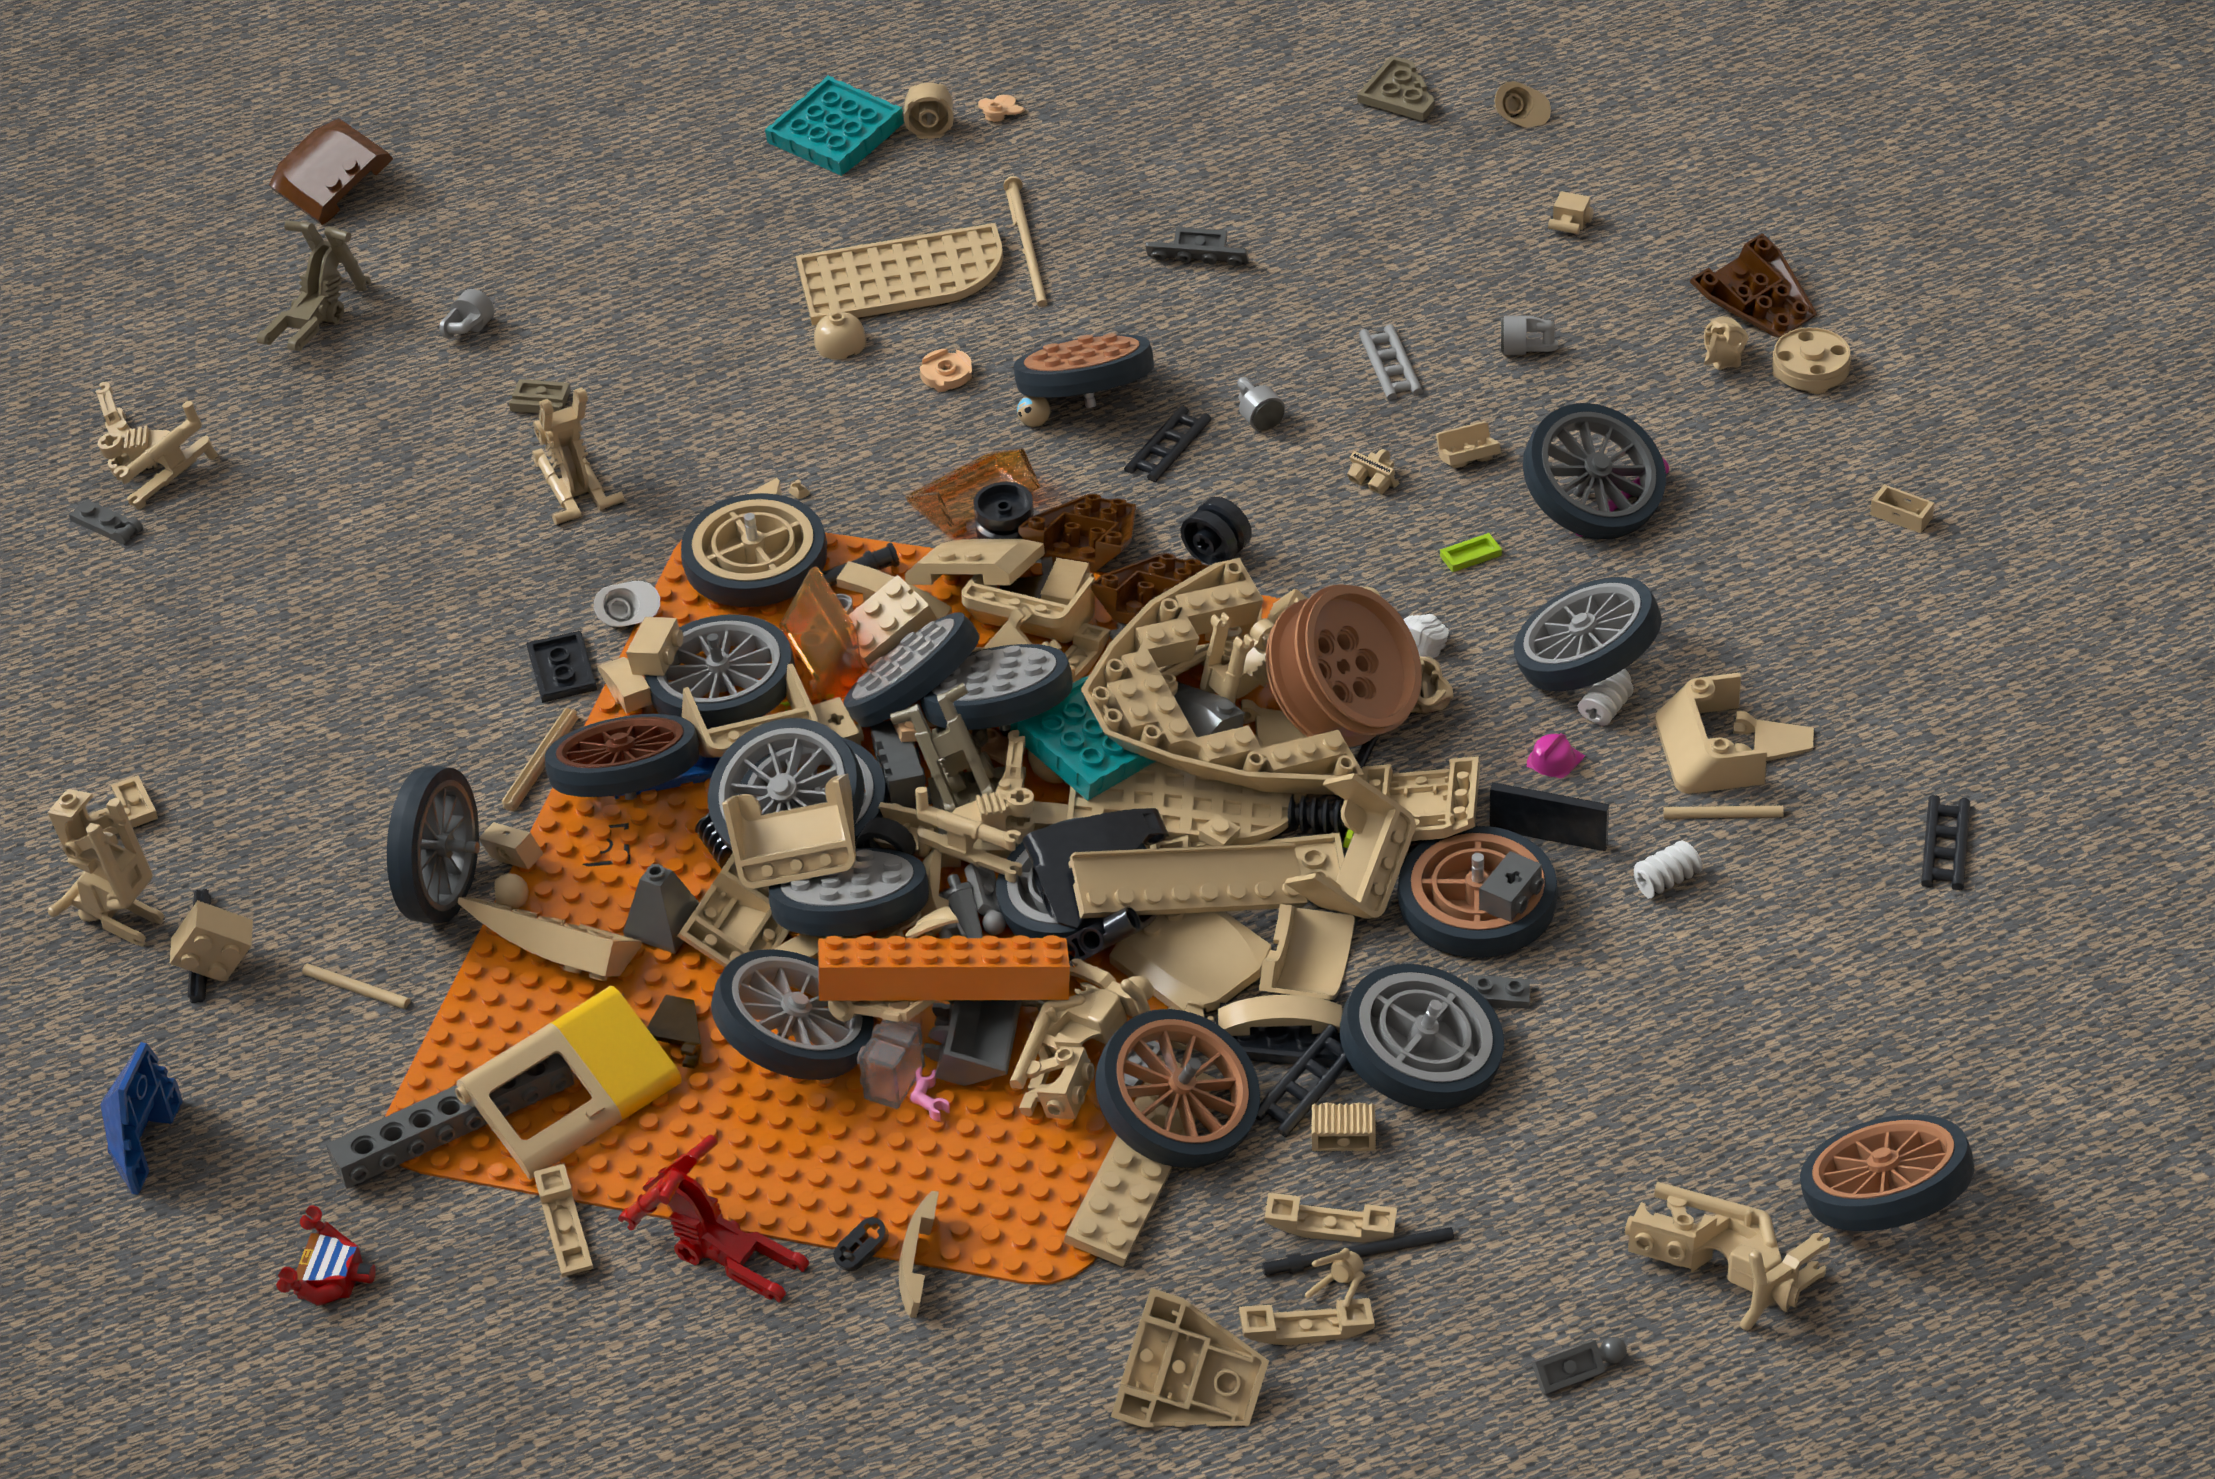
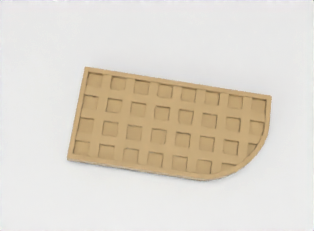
M991 223L796 256V263L811 324L817 325L823 317L834 312H846L854 315L856 318L949 303L966 298L984 288L996 276L1002 265L1003 249L996 224Z
M1156 761L1089 801L1070 786L1067 820L1121 810L1156 808L1169 834V837L1167 836L1164 840L1188 835L1191 843L1202 841L1198 838L1199 830L1217 813L1241 827L1240 836L1231 845H1251L1258 841L1268 840L1289 827L1287 815L1292 794H1294L1295 802L1298 803L1301 796L1305 795L1306 797L1307 793L1259 791L1192 775Z

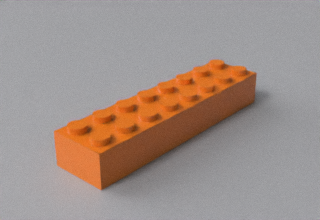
M989 935L982 938H966L964 936H953L951 938H935L933 936H922L920 938H904L902 936L873 938L870 936H860L857 939H843L839 936H829L826 939H818L819 1001L1069 1000L1070 964L1066 938L1054 935L1045 936L1044 938H1029L1022 935L1014 936L1013 938H997L996 936Z

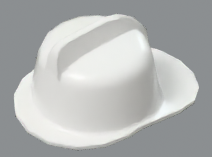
M631 581L604 587L596 594L594 599V611L597 617L603 623L616 628L642 623L645 617H654L660 607V596L657 589L644 581Z

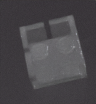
M882 1020L880 1024L874 1027L871 1039L866 1046L861 1047L857 1057V1062L860 1064V1084L863 1086L864 1099L895 1109L900 1107L916 1081V1070L919 1067H922L923 1070L925 1067L924 1049L921 1046L923 1043L921 1024L912 1021L896 1022Z

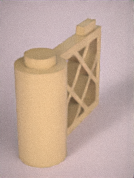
M937 1000L828 1001V1007L831 1014L842 1022L849 1021L858 1014L880 1017L883 1020L907 1022Z

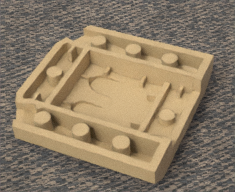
M961 539L948 541L936 546L905 573V581L908 585H932L943 574H983L984 585H1011L1045 554L1044 543L1025 539Z
M1479 756L1449 759L1450 769L1393 774L1391 764L1362 767L1364 773L1363 780L1410 811L1414 816L1416 828L1411 841L1447 838L1475 827L1480 776Z
M1225 911L1161 914L1146 928L1118 942L1110 953L1109 958L1110 964L1129 978L1141 976L1149 980L1154 987L1153 996L1168 1007L1173 1006L1175 1010L1185 1011L1188 1000H1194L1203 1003L1205 1011L1209 1012L1217 1010L1220 1007V1003L1228 1002L1261 977L1262 963L1271 950V944Z

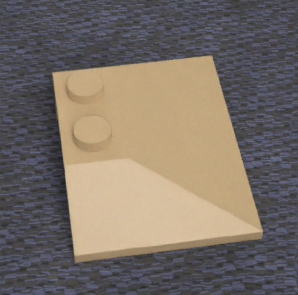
M732 853L677 936L723 967H726L730 961L744 953L777 948L790 930L783 928L773 919L769 904V886L750 889L740 882Z

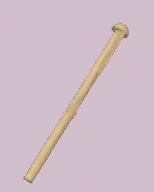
M1010 176L1004 181L1003 186L1006 191L1013 223L1015 226L1018 225L1024 247L1022 251L1026 257L1037 306H1046L1047 299L1020 195L1023 183L1017 176Z

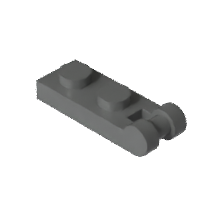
M88 499L69 514L72 522L123 545L130 541L132 534H138L143 530V525L137 518L125 517Z

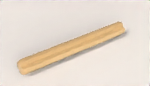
M570 708L563 710L503 798L504 809L510 811L517 810L546 767L545 753L547 749L559 738L568 734L578 720L576 710H571Z

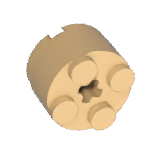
M922 83L910 87L904 102V122L906 128L916 134L917 138H941L952 127L953 99L945 85Z

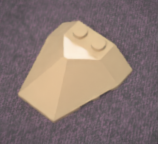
M1151 1288L1125 1366L1111 1417L1140 1427H1185L1206 1424V1426H1249L1269 1360L1184 1298Z

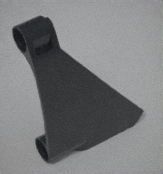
M1142 808L1102 813L1055 824L1030 832L1022 841L1033 865V877L1051 918L1055 917L1059 925L1077 930L1085 918H1080L1073 887L1075 883L1072 868H1069L1068 864L1070 856L1074 852L1137 850L1142 843L1154 845L1163 841L1167 836L1169 837V834L1158 809Z
M1127 906L1104 918L1103 923H1095L1067 937V948L1070 945L1075 950V957L1071 956L1068 952L1070 966H1074L1071 962L1072 959L1078 958L1083 961L1150 925L1158 915L1138 916L1132 907ZM1093 932L1098 934L1100 938L1099 944L1093 940Z

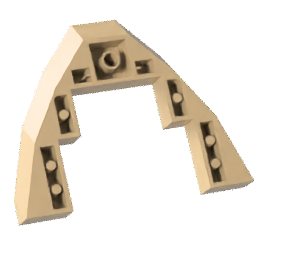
M1240 558L1214 563L1150 600L1109 643L1081 688L1106 736L1127 751L1192 775L1264 792L1337 795L1323 785L1326 779L1353 773L1362 779L1364 776L1362 769L1339 730L1262 748L1249 726L1196 737L1158 668L1192 660L1199 641L1198 635L1213 632V626L1210 623L1213 615L1220 619L1221 614L1225 612L1231 618L1229 628L1257 621L1264 599Z

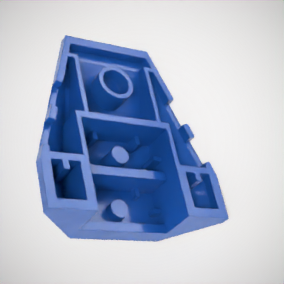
M143 1042L139 1044L100 1104L108 1143V1153L111 1155L115 1168L132 1194L136 1195L139 1194L149 1173V1167L140 1142L148 1121L172 1124L183 1102L177 1081L174 1078L167 1077L168 1070L166 1067L157 1064L159 1058L149 1045Z

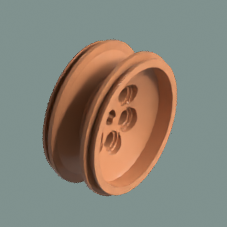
M1343 584L1325 587L1314 593L1310 598L1300 600L1286 608L1271 629L1267 640L1265 656L1269 684L1285 716L1307 737L1339 730L1348 747H1356L1370 741L1376 735L1388 733L1396 729L1408 718L1416 705L1421 689L1422 670L1415 640L1400 614L1385 599L1373 591L1359 586Z

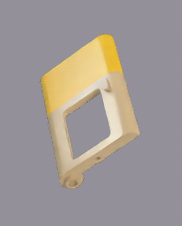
M609 986L457 1080L458 1088L455 1089V1093L463 1105L468 1104L471 1107L475 1106L492 1131L530 1180L534 1177V1171L552 1166L681 1084L682 1078L675 1064L622 994L614 986ZM558 1053L591 1094L592 1099L530 1139L522 1140L490 1099L489 1094L549 1056Z

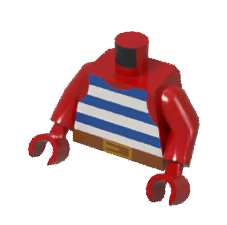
M308 1206L305 1211L308 1216L303 1215L301 1217L300 1225L305 1230L315 1228L317 1232L310 1234L297 1270L295 1271L287 1266L281 1269L278 1274L280 1279L276 1284L277 1289L283 1293L289 1292L292 1289L298 1299H304L317 1306L338 1300V1298H350L355 1282L373 1283L376 1274L375 1265L363 1263L359 1246L327 1221L321 1222L322 1212L317 1206Z

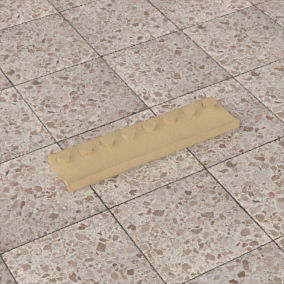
M1295 843L1074 852L1070 856L1068 863L1074 875L1075 883L1073 887L1080 918L1108 917L1127 906L1132 907L1138 916L1279 909L1280 904L1303 908L1308 903L1307 898L1285 884L1287 878L1301 876L1295 852Z

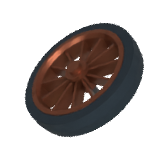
M639 714L612 718L574 730L555 741L545 753L546 772L551 786L556 791L566 795L606 797L624 794L626 800H633L637 798V791L668 782L692 768L700 756L699 740L694 725L687 719L679 716Z

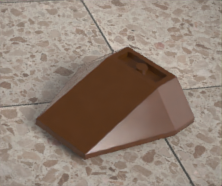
M1763 233L1745 243L1739 257L1715 273L1708 267L1690 280V283L1708 300L1777 338L1795 330L1817 315L1781 250Z
M1087 494L1028 518L1019 526L1018 532L1025 540L1044 543L1045 554L1042 557L1052 556L1053 565L1056 558L1089 563L1090 572H1096L1131 543L1136 504L1127 503L1126 500L1120 498L1110 500L1101 498L1098 494Z
M1161 553L1103 574L1091 584V590L1115 622L1128 624L1150 600L1210 565L1202 564L1197 559L1184 560L1176 558L1171 553Z

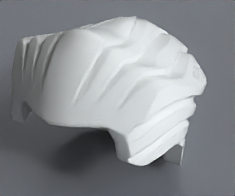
M1433 614L1411 615L1403 619L1415 640L1419 656L1430 658L1439 656L1440 650L1446 646L1445 642H1447L1449 629Z

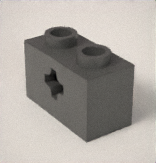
M1509 851L1479 888V910L1512 922L1518 913L1522 914L1526 910L1529 899L1533 894L1537 895L1541 891L1544 884L1542 864Z

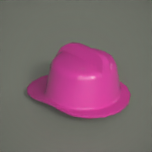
M1562 733L1547 734L1536 741L1533 751L1527 759V767L1534 769L1542 775L1561 779L1567 776L1583 760L1585 755L1571 747L1566 735Z

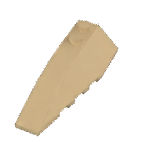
M474 897L458 898L459 905L503 938L531 953L563 964V970L573 973H581L582 970L590 972L589 977L593 979L607 981L608 977L620 976L642 944L640 940L582 924L579 926L567 924L565 920L538 916L537 919L538 913L520 909H513L512 912L510 911V906Z

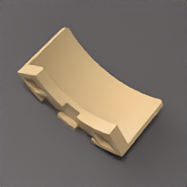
M1280 904L1273 944H1278L1276 951L1270 950L1267 958L1263 960L1259 991L1334 1000L1342 985L1352 943L1355 917L1350 914L1295 908L1292 905Z

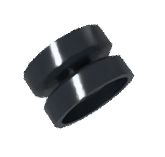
M997 482L983 487L977 492L973 500L978 539H1023L1018 532V528L1028 518L1034 516L1032 494L1026 487L1013 482Z
M1211 497L1204 501L1196 512L1183 521L1180 528L1182 541L1189 553L1195 559L1208 565L1232 560L1236 553L1249 544L1252 538V528L1246 515L1232 501L1223 497Z

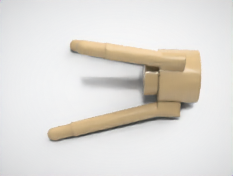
M1344 1248L1339 1253L1312 1262L1313 1267L1332 1262L1333 1264L1331 1273L1305 1293L1306 1298H1310L1333 1280L1340 1283L1352 1281L1343 1302V1307L1347 1308L1359 1283L1365 1278V1274L1362 1272L1364 1264L1361 1257L1355 1252L1349 1251L1348 1248Z

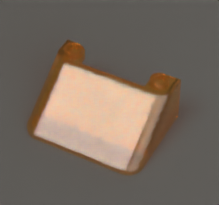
M1020 448L994 451L982 455L909 493L905 498L911 506L944 534H952V537H957L967 532L966 523L975 519L973 500L977 492L983 487L997 482L1018 483L1026 487L1031 492L1032 497L1034 496L1032 492L1041 487L1025 450Z
M813 567L809 570L780 621L779 628L787 637L790 646L793 645L812 675V680L808 681V688L812 697L817 696L820 703L837 697H840L841 700L845 699L849 690L863 676L855 626L819 568Z

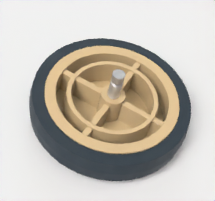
M745 494L715 503L691 521L682 538L681 559L688 581L704 597L729 606L760 607L792 598L815 582V574L822 572L826 564L827 539L818 515L802 502L777 494Z

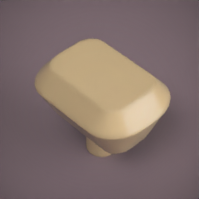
M800 480L792 483L789 489V493L797 499H803L810 494V491L801 484Z

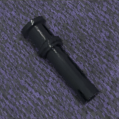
M891 542L886 544L885 548L874 552L866 551L863 557L851 561L876 570L892 565L894 567L900 565L898 554ZM847 563L815 574L817 585L821 591L837 584V577Z

